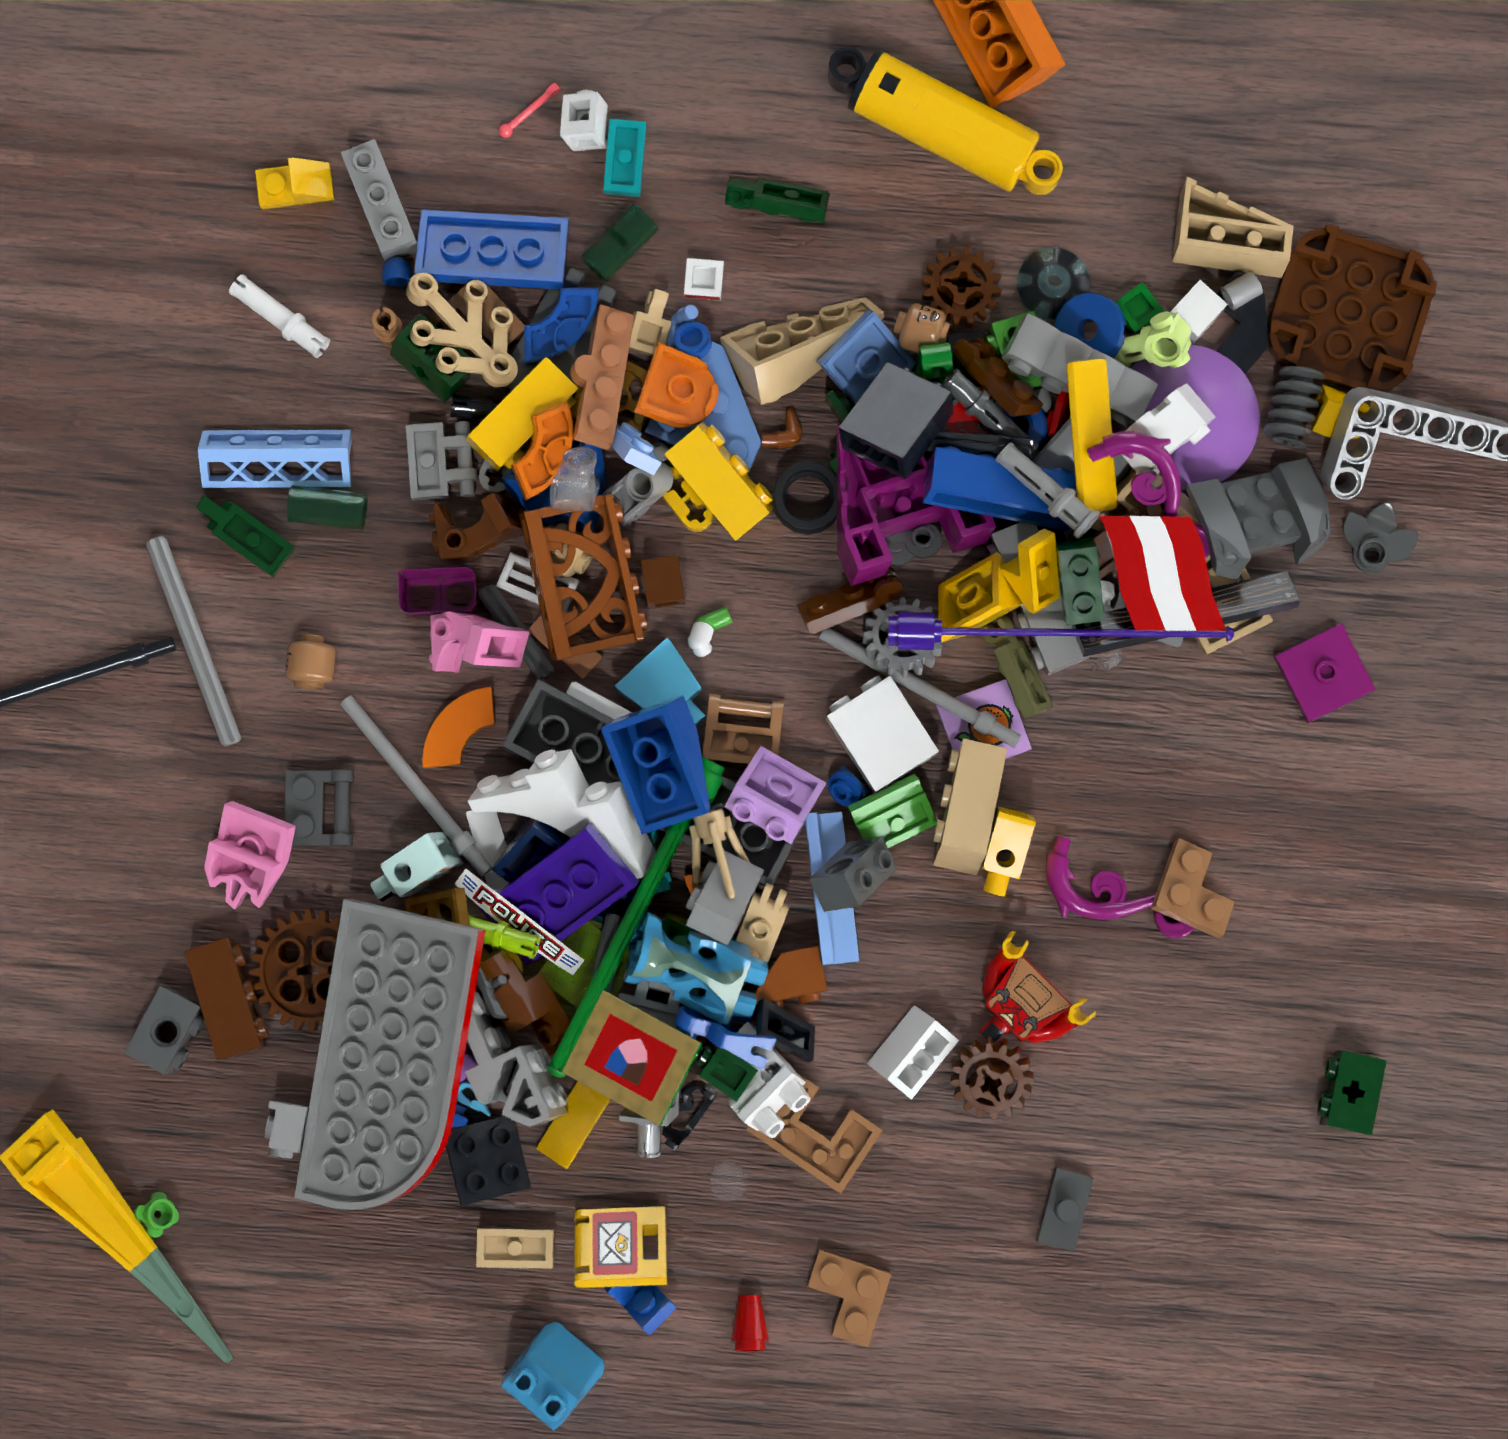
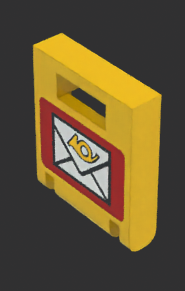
M665 1206L580 1209L575 1211L574 1221L577 1224L574 1226L575 1272H589L575 1274L574 1284L576 1287L667 1285ZM643 1232L644 1236L658 1235V1259L643 1260Z

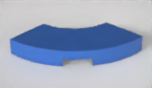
M561 288L559 302L552 313L539 323L524 326L525 364L541 362L545 357L552 359L564 353L578 342L594 317L599 288Z

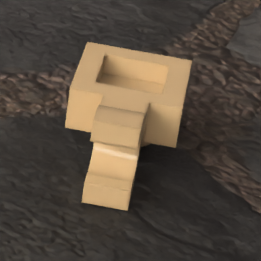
M653 289V292L648 291L644 307L645 313L639 311L633 313L635 317L629 346L630 350L653 356L658 342L666 345L672 322L662 319L669 293L658 289Z

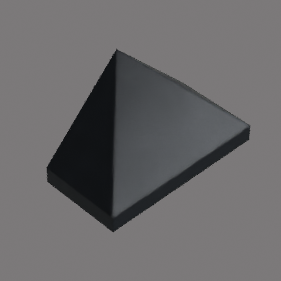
M765 999L758 1001L756 1035L775 1036L777 1039L774 1044L775 1046L807 1063L814 1061L815 1026Z

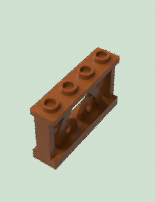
M612 493L519 513L551 659L558 661L644 640L643 632L647 631V622L643 610L637 609L635 595L639 594V586L635 573H630L627 558H631V549L627 537L621 536L618 522L623 521V513L619 500H613ZM587 510L597 512L603 519L602 531L598 534L593 533L590 529L592 521H589L583 527L582 536L576 534V523L580 515ZM571 512L567 531L543 528L541 518ZM608 540L611 555L599 545ZM562 543L567 544V554L563 563H554L551 559V552L557 549L563 554ZM576 548L594 558L606 570L603 582L589 604L577 591L567 587H556L555 578L564 574L572 565ZM617 584L621 599L611 597ZM571 597L578 603L582 612L578 614L576 607L573 606L572 611L566 613L562 609V602L564 599ZM618 608L623 613L625 619L622 629L615 634L604 632L598 626L595 618L600 613L603 620L615 623L610 618V612ZM587 625L599 638L598 640L569 646L568 641L569 636L577 633Z

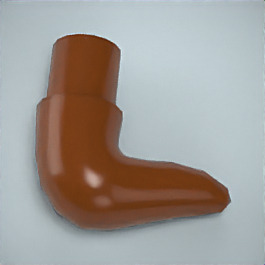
M789 407L786 412L785 431L762 434L763 448L784 449L793 447L800 442L803 434L794 408Z

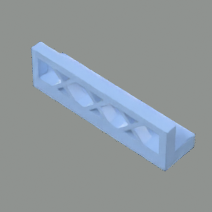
M203 430L198 446L202 488L351 487V430ZM326 461H341L342 475H327L319 467ZM209 462H223L232 470L226 476H210ZM250 462H261L269 470L264 475H253L245 467ZM287 462H298L306 470L301 475H290L282 467Z
M814 812L809 813L806 818L805 826L811 876L846 844L842 812L825 814ZM813 889L822 965L859 962L853 908L824 912Z

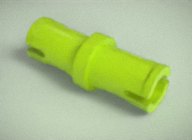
M468 915L470 927L485 930L483 944L492 946L493 951L501 952L506 950L528 956L531 959L536 957L539 946L535 944L540 943V935L510 928V924L503 921L496 924Z

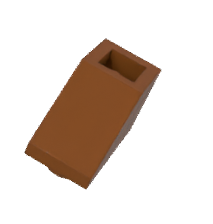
M819 946L781 953L767 974L764 984L759 986L755 992L757 999L755 1006L762 999L780 1008H784L783 1000L798 997L799 1004L821 1000L820 992L828 991Z

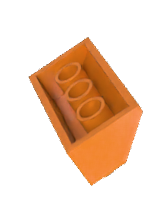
M933 0L991 108L997 107L1042 84L1066 65L1031 0Z

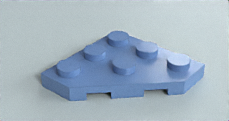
M712 342L710 351L701 360L707 364L708 370L713 375L719 388V394L714 409L704 420V423L708 427L713 425L719 430L726 441L723 446L731 456L734 454L739 455L748 466L750 472L761 447V440L724 346ZM650 419L645 435L673 447L699 424L687 428H678Z

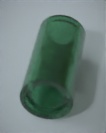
M633 204L581 255V258L601 280L607 283L659 229L642 209Z
M292 485L288 497L287 520L292 523L363 531L367 516L368 496L366 493L340 490L329 491L323 488Z

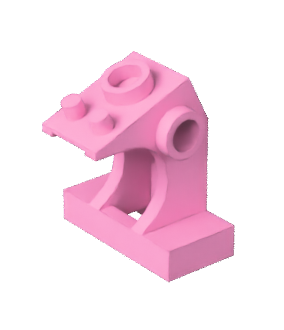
M445 612L430 616L432 654L429 656V661L432 663L433 671L459 673L462 660L473 665L521 666L529 631L519 627H508L474 613Z

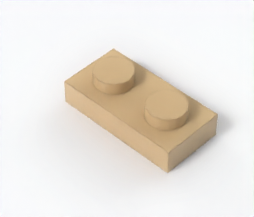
M477 1228L476 1267L553 1269L554 1229Z

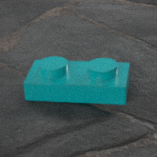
M619 119L609 120L604 194L630 197L641 196L646 122Z

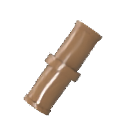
M384 307V312L382 313L377 309L372 316L373 332L376 338L386 347L392 348L395 338L403 331V324L391 309Z

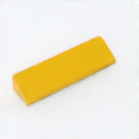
M1104 358L1069 362L1066 367L1077 498L1092 511L1113 510L1118 506L1114 457L1106 456L1096 462H1092L1087 452L1088 448L1103 442V437L1112 434L1107 362Z
M577 1081L568 1096V1104L565 1105L568 1113L553 1120L536 1149L560 1166L568 1169L611 1099Z

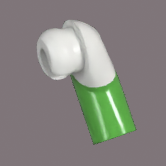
M726 606L695 620L688 637V645L693 649V653L696 656L704 657L710 654L713 649L710 643L713 632L733 623Z

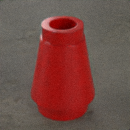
M738 1296L731 1342H735V1351H765V1342L769 1341L761 1304V1296Z

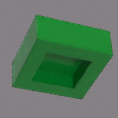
M1143 282L1116 301L1125 316L1126 326L1133 336L1140 332L1143 327L1148 326L1151 318L1165 312Z

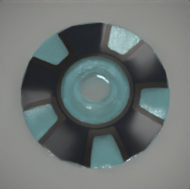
M1045 248L1030 255L1022 264L1017 276V292L1022 304L1029 312L1034 311L1035 315L1041 319L1055 321L1066 302L1076 295L1090 292V276L1085 264L1074 253L1062 248ZM1051 275H1057L1062 283L1059 286H1052L1049 284L1048 278Z

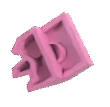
M234 801L225 803L218 837L209 842L204 865L209 886L216 887L222 882L226 883L225 901L234 910L242 904L248 893L251 895L252 903L260 908L289 861L296 826Z

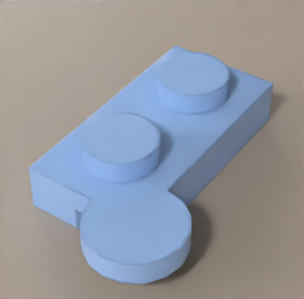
M625 422L621 426L616 423L613 449L623 461L655 475L662 462L652 452L654 446L640 438L642 433L637 428Z

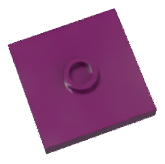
M1342 623L1274 656L1307 724L1376 690Z

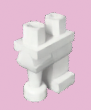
M747 1021L737 1033L756 1035L757 1027ZM754 1046L751 1052H757L768 1058L765 1068L761 1070L752 1065L758 1072L736 1102L729 1097L728 1104L745 1124L774 1138L784 1128L785 1124L776 1114L777 1111L784 1104L794 1112L800 1111L810 1101V1097L803 1087L806 1082L774 1047L772 1050Z

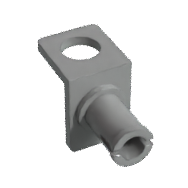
M679 1091L661 1126L667 1127L679 1115ZM625 1108L619 1114V1121L632 1122L638 1125L636 1155L643 1158L645 1152H647V1158L659 1157L661 1155L660 1126Z

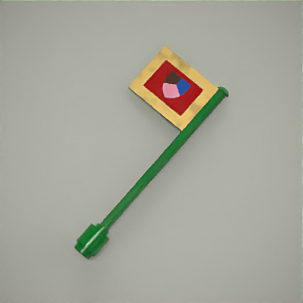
M702 757L709 806H711L724 781V778L721 776L725 768ZM692 819L670 825L550 1064H546V1069L551 1075L555 1077L568 1075L658 1126L662 1125L703 1043L607 992L606 989Z

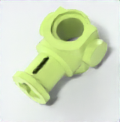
M1170 312L1159 313L1151 318L1150 326L1141 329L1140 334L1125 337L1124 345L1115 357V360L1127 368L1133 362L1145 359L1149 363H1154L1160 367H1180L1190 360L1188 353L1192 344L1189 339L1191 335L1190 326L1184 319L1180 318L1178 312L1173 314Z

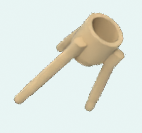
M723 808L710 810L707 814L695 817V824L689 826L692 838L693 882L695 884L700 882V838H703L704 845L713 843L727 896L734 898L735 892L721 841L726 840L725 832L737 856L749 863L750 861L732 827L730 816H724Z

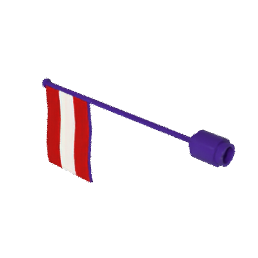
M1099 516L1112 546L1120 593L1134 629L942 628V620H934V612H898V616H888V646H897V650H934V643H941L942 635L1226 638L1227 642L1233 639L1234 631L1231 627L1226 626L1225 628L1213 597L1204 547L1197 528L1191 517Z

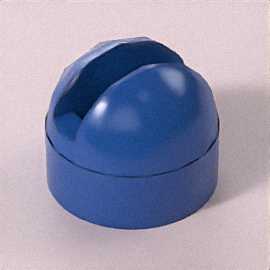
M394 256L387 259L382 267V283L387 286L408 285L412 278L409 264L401 257Z

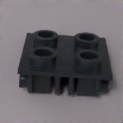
M501 1116L451 1129L446 1149L460 1206L531 1188L515 1121L511 1120V1118Z

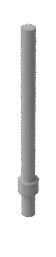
M831 628L822 631L819 637L820 640L889 677L887 675L888 666L884 664L876 669L874 667L876 656L867 657L865 647ZM897 669L891 675L895 682L974 725L973 730L984 736L990 734L1013 748L1019 742L1021 735L997 722V717L985 710L982 713L910 672H908L907 678H902L901 670Z
M350 695L340 703L341 707L452 841L450 846L459 856L463 855L481 877L486 875L492 869V866L476 848L475 844L477 842L468 831H462L353 696Z

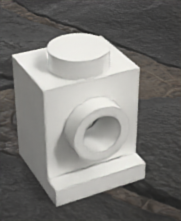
M580 90L576 94L563 95L560 136L572 151L607 148L608 141L605 139L608 104L598 92Z

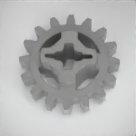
M900 597L899 605L894 606L892 602L885 604L884 611L880 608L873 610V619H866L864 629L867 632L863 633V643L868 645L866 647V656H876L874 664L876 669L885 664L888 666L887 675L891 676L895 669L901 670L902 678H907L908 670L913 669L919 676L922 675L923 664L930 668L934 666V656H941L943 646L940 643H934V650H897V646H888V616H898V612H932L933 608L931 606L922 611L919 609L920 600L916 599L911 606L906 604L905 597ZM880 630L883 631L882 636L886 638L883 646L879 639Z

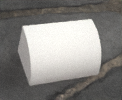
M914 1005L867 1064L912 1100L959 1040L935 1019Z

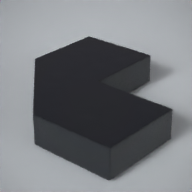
M1236 271L1225 285L1242 275ZM1220 290L1217 295L1224 300ZM1264 293L1235 310L1230 309L1228 305L1224 309V312L1239 325L1216 352L1234 362L1244 374L1269 347Z

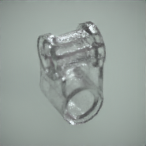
M576 447L563 455L558 472L553 477L551 483L550 502L553 510H593L595 498L600 489V480L595 476L597 454L593 449Z

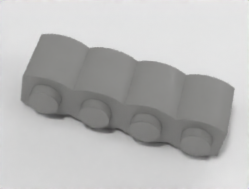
M1026 314L1020 319L1001 357L1009 363L1008 368L1022 376H1028L1029 373L1035 375L1042 380L1040 385L1043 388L1056 394H1061L1062 391L1069 394L1067 363L1077 360L1104 358L1107 362L1111 424L1120 429H1126L1127 426L1130 427L1144 415L1158 386L1156 382L1145 375L1125 367L1112 357L1092 349L1077 338L1059 331L1049 323L1030 314Z

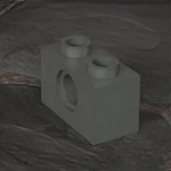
M159 986L124 1054L164 1075H171L173 1070L179 1071L188 1056L189 1051L185 1047L191 1035L197 1037L205 1024L200 1003L167 986ZM168 1021L173 1022L177 1027V1036L170 1043L165 1042L160 1035L162 1025Z

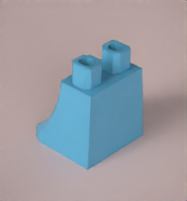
M554 1321L543 1326L503 1375L501 1387L554 1431L564 1423L600 1379L604 1372L605 1363L603 1358L565 1326Z

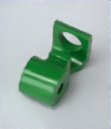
M950 343L920 345L918 347V354L914 353L917 363L915 365L916 376L931 383L938 382L942 384L947 376L953 372Z

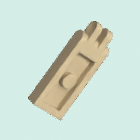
M766 883L762 895L754 893L736 939L737 942L749 945L751 956L757 957L767 962V964L790 906L783 904L788 891L780 889L777 899L773 900L769 898L773 885Z

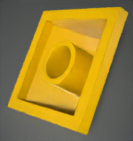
M999 552L992 554L938 585V620H942V628H981L1023 605L1000 570L1005 561ZM942 635L941 641L945 642L967 635Z

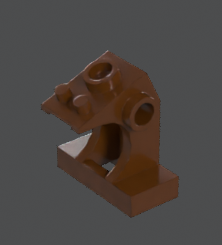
M491 493L480 501L484 507L483 515L474 526L466 529L458 526L446 505L433 504L434 513L429 514V522L436 524V531L432 533V541L435 552L440 553V559L449 561L475 559L505 540L522 535L523 531L519 512L512 499L496 493Z

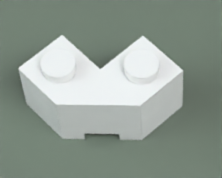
M1186 383L1169 394L1152 411L1145 413L1126 431H1135L1151 437L1170 439L1171 443L1164 446V448L1171 455L1178 447L1188 441L1195 445L1211 431L1207 425L1216 417ZM1132 453L1134 456L1132 459L1122 455L1136 472L1150 469L1155 471L1157 475L1160 473L1157 466L1143 455Z

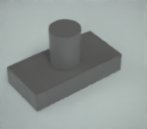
M1055 1168L1037 1242L1075 1252L1093 1177Z

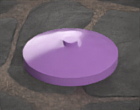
M1197 345L1190 346L1188 350L1190 360L1180 367H1160L1154 363H1149L1145 359L1137 361L1130 368L1158 384L1144 414L1152 411L1169 394L1187 383L1216 417L1207 425L1211 431L1195 445L1188 441L1171 454L1180 476L1182 493H1187L1185 488L1189 484L1218 478L1220 483L1230 478L1243 465L1253 450L1260 423L1256 394L1242 370L1219 352ZM1112 425V433L1126 431L1129 427L1120 429Z

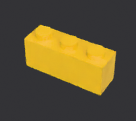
M545 357L467 436L465 441L497 472L504 465L510 470L512 468L511 465L525 455L521 448L530 439L532 440L534 430L531 416L568 402L569 408H571L577 402L572 396L576 393L578 387Z
M703 421L664 453V455L736 541L774 509L770 503L773 501V497L761 483L755 485L746 474L749 472V468L739 455L734 454L731 456L723 446L726 441L719 430L713 425L708 427Z

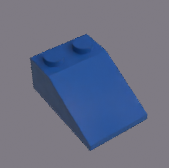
M684 695L618 717L601 727L641 834H646L710 812L698 732Z

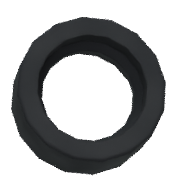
M812 461L794 463L785 469L775 482L773 492L775 514L781 523L795 533L806 535L823 532L832 526L837 519V476L834 471L822 463ZM807 476L822 481L830 494V502L826 511L819 517L809 520L794 515L788 508L786 494L790 485L797 479Z

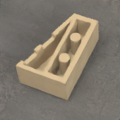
M1186 177L1179 198L1172 262L1243 273L1251 271L1257 275L1282 278L1290 261L1294 226L1252 206L1250 209L1229 200L1228 195L1222 192H1218V194L1196 185V180Z

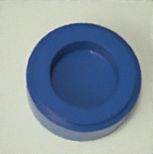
M697 321L683 323L676 329L673 336V342L677 350L699 359L707 355L712 346V339L708 328Z

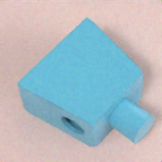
M668 638L663 640L615 685L617 692L640 710L684 695L695 726L706 717L692 702L702 691L701 686Z

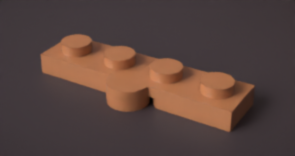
M601 304L595 311L588 355L585 354L577 358L570 369V376L573 382L583 388L580 395L573 440L609 450L613 445L635 315Z

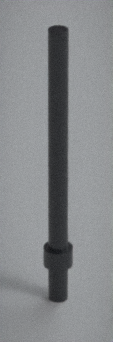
M172 637L146 645L140 642L128 646L125 652L0 691V707L130 665L136 668L148 664L149 659L176 651L175 642Z

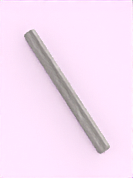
M163 536L152 538L146 542V546L220 743L223 746L236 744L241 740V735L167 539Z

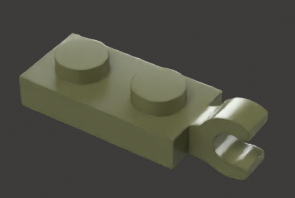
M1008 617L997 620L1000 628H1014L1012 621ZM988 625L983 628H994V626ZM983 635L988 643L998 647L994 650L998 659V668L1002 675L1006 677L1013 692L1014 704L1022 712L1023 717H1031L1053 708L1023 639L1017 640L1016 636Z

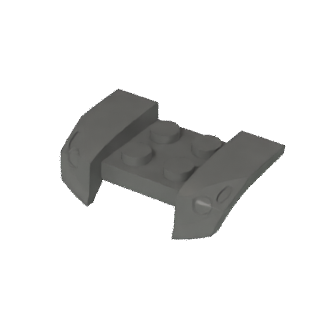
M1307 458L1277 464L1271 472L1224 483H1220L1219 479L1215 478L1189 484L1185 488L1205 533L1211 556V566L1215 574L1222 577L1238 580L1241 571L1251 559L1250 553L1294 543V560L1298 565L1321 549L1331 533L1327 498Z

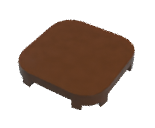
M1325 225L1323 228L1312 230L1300 238L1295 245L1283 274L1268 322V348L1270 354L1283 367L1299 366L1314 369L1326 376V379L1321 381L1349 390L1365 387L1382 392H1390L1408 376L1414 365V356L1431 301L1436 295L1437 281H1434L1431 269L1422 259L1423 255L1412 249L1407 253L1339 231L1340 226Z

